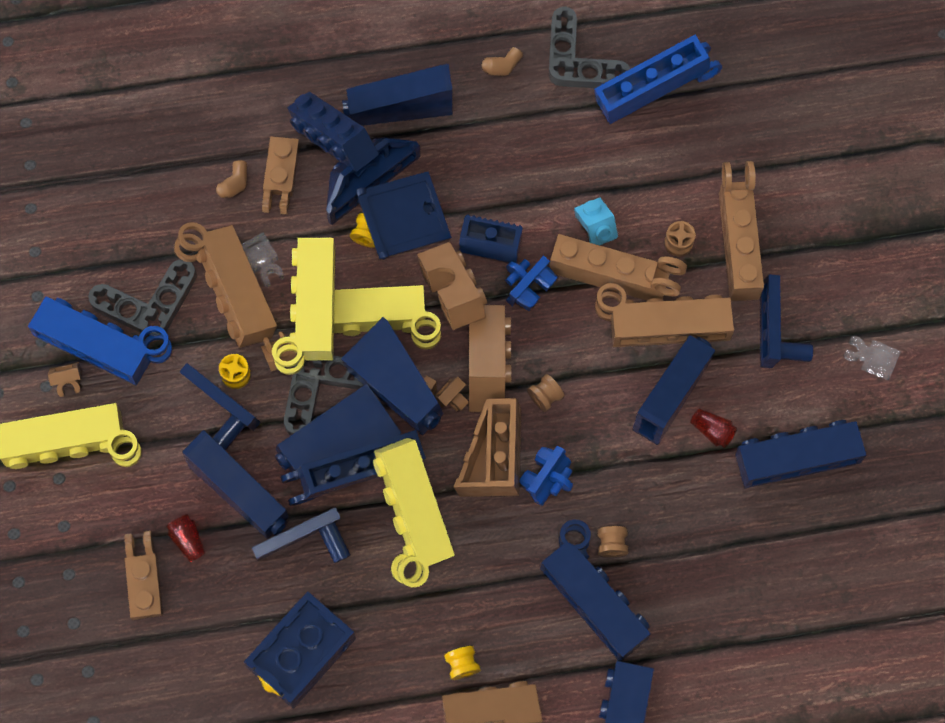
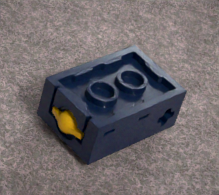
M307 591L247 657L244 663L247 669L260 679L265 691L278 695L294 709L356 640L355 632Z

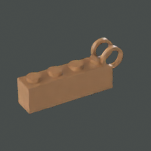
M746 161L745 182H732L730 162L722 163V185L719 191L729 297L731 301L759 300L764 289L753 193L755 189V166L753 161Z
M190 222L184 224L179 230L178 238L174 245L175 254L185 262L198 261L203 264L206 271L205 279L209 288L214 289L217 296V308L221 314L224 313L227 319V329L230 337L236 340L239 348L262 342L265 337L272 339L277 324L233 225L207 232L198 223ZM188 229L197 230L201 233L203 240L194 234L183 233ZM185 240L193 241L196 245L189 244ZM179 244L186 250L198 251V253L192 256L186 255L180 250Z
M558 234L549 268L555 275L597 287H602L608 283L618 284L625 290L626 295L647 301L652 298L663 299L664 295L678 296L681 286L669 280V275L685 274L687 265L673 257H660L658 262ZM666 264L675 265L679 268L670 267Z
M615 283L603 285L597 293L595 311L603 320L611 321L613 347L685 343L689 335L694 338H703L708 342L730 341L734 332L731 298H722L721 295H710L705 297V299L694 300L692 297L684 296L675 299V301L652 298L646 302L634 303L633 300H626L625 290ZM609 289H613V290H616L617 292H619L620 295L617 294V293H615V292H611V291L605 292V291H606V290H609ZM614 298L619 304L610 307L605 305L602 300ZM602 310L608 313H612V315L605 314L604 312H602Z

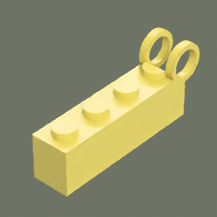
M298 238L297 248H292V266H297V276L291 277V292L296 294V304H291L290 318L291 322H296L295 333H290V337L280 338L272 348L275 365L283 374L293 375L298 373L303 368L305 361L333 360L334 238ZM291 343V345L289 344V345H284V346L280 347L282 344ZM286 351L297 353V356L291 361L280 359V356ZM297 365L296 367L291 368V369L284 368V367H293V366Z
M424 285L335 290L334 333L356 336L361 332H368L384 317L393 330L411 333L413 343L421 349H431L440 341L441 324L439 318L431 312H425ZM422 326H430L435 330L430 335H421L417 332Z
M116 403L0 424V460L6 467L11 469L25 468L28 466V463L38 461L43 464L58 461V458L65 456L82 458L87 456L88 452L99 450L102 453H110L117 465L131 467L140 460L142 455L141 446L135 435L128 430H123L121 411ZM121 444H133L132 449L128 453L123 455L116 453L117 448Z
M406 438L375 450L376 459L373 460V465L377 475L383 477L386 486L383 489L385 500L389 506H393L396 515L393 518L395 529L399 535H403L406 546H403L404 553L398 555L392 562V575L398 582L408 587H419L426 582L429 576L428 566L453 557L455 554L416 440ZM414 561L416 572L411 578L406 579L404 577V568L409 562Z

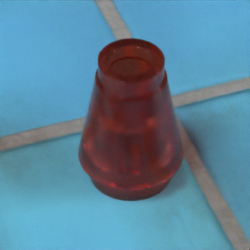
M700 408L694 413L690 421L716 447L719 445L723 448L727 447L737 431V427L732 425L733 422Z
M188 514L175 519L166 526L169 530L167 535L184 556L187 557L189 562L206 554L195 520H191Z

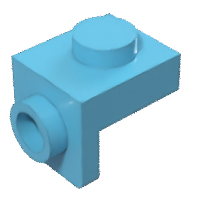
M600 197L574 208L576 218L587 231L590 243L602 245L618 238L614 215Z

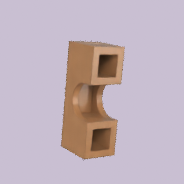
M447 242L417 254L422 275L432 293L438 292L442 311L452 330L486 317L483 305L487 304L485 294L481 287L476 289L475 285L477 284L471 269H465L466 263L461 251L455 252L451 243Z

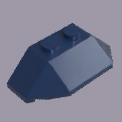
M375 138L372 142L379 155L357 172L344 163L338 162L333 167L332 172H330L326 207L328 222L333 225L360 204L356 194L357 189L387 183L419 159L420 145L416 141Z

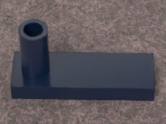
M769 274L763 280L764 289L760 296L761 368H773L781 359L811 362L813 358L812 344L781 341L780 275Z
M188 363L180 370L183 376L232 414L213 437L225 451L245 426L254 431L261 423Z
M336 507L252 547V551L257 561L319 532L334 563L351 556L336 526V523L341 519Z

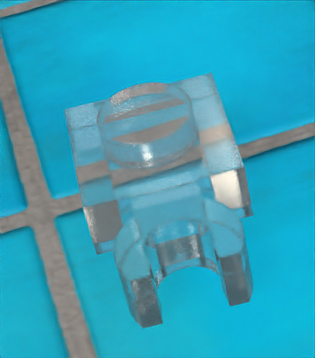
M264 232L241 244L253 272L261 270L262 282L266 287L271 286L267 278L271 273H276L280 280L284 279L282 268L277 264H273L279 260L278 255Z
M852 336L849 344L856 346L858 351L846 350L843 357L849 361H864L861 367L862 370L889 380L901 351L875 340L872 341L869 347L865 345L861 338Z

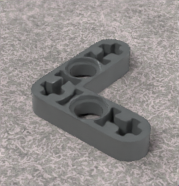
M560 7L553 12L549 56V79L553 84L565 87L596 88L615 78V71H620V74L630 70L629 65L620 60L575 58L577 15L569 7ZM561 17L567 18L566 32H561ZM559 41H566L570 44L571 48L566 52H561L556 49L555 44ZM559 67L564 68V76H559ZM574 68H578L577 77H573ZM586 68H593L597 71L598 75L593 79H587L582 75V71ZM603 69H606L605 79H602Z
M181 259L174 261L168 268L148 304L105 284H98L90 290L88 295L89 302L97 313L140 333L150 326L149 320H156L159 313L155 307H158L162 311L158 318L161 324L159 327L167 332L195 283L196 271L191 262H185ZM186 268L189 276L181 277L180 281L178 282L179 287L182 288L180 290L178 287L175 286L178 281V275L176 272H182ZM166 292H173L177 295L176 301L171 305H164L160 301L161 296ZM106 293L108 299L115 303L114 311H112V305L106 301H102L99 304L97 296L103 297ZM125 305H134L137 309L134 316L129 318L121 316V309ZM151 332L147 336H158L160 333Z
M333 356V360L313 361V366L317 368H322V362L326 363L324 367L325 376H321V370L312 368L310 373H306L304 367L298 373L292 375L284 416V426L290 436L313 421L320 384L357 390L364 386L355 377L354 381L350 380L352 374L348 371L341 378H334L330 375V369L334 365L340 364L345 367L341 360L342 357ZM300 388H307L312 392L311 398L308 401L300 402L295 398L296 391ZM298 408L302 410L301 417L305 425H300L299 429H294L290 421H296Z

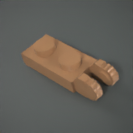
M270 136L263 184L262 212H270L272 194L281 195L279 203L280 213L288 214L290 196H293L300 144L299 139Z
M144 532L143 544L146 555L135 556V540L133 535L125 534V551L127 555L125 567L130 618L136 620L163 616L157 556L154 554L152 532Z

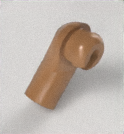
M512 47L505 57H487L482 62V70L493 76H507L521 60L523 53L519 49Z
M242 160L233 162L232 176L219 183L216 187V192L221 198L234 197L246 188L247 162Z

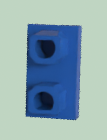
M543 255L528 273L525 270L530 266V263L526 259L519 265L511 261L506 266L510 275L505 281L510 286L517 280L519 283L509 293L506 302L511 306L517 303L530 311L538 302L540 296L529 287L536 282L547 291L558 278L548 267L550 260Z
M559 446L555 450L541 447L535 458L537 465L542 467L538 475L527 470L519 479L522 488L530 493L535 503L543 506L550 494L557 496L561 489L570 492L574 487L572 482L568 480L573 472L568 468L572 462L565 455V449Z

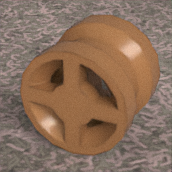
M684 221L672 223L668 227L664 241L666 250L671 255L677 257L687 255L692 250L696 237L694 228Z
M548 374L541 377L539 384L531 385L527 389L531 399L544 412L551 408V404L554 401H560L565 396L558 383Z
M621 526L599 528L597 530V537L601 539V545L598 547V555L603 557L627 555L629 551L628 546L625 544V538L628 536V529Z

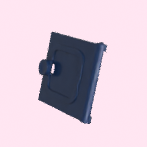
M429 171L356 190L379 260H385L387 257L452 238Z

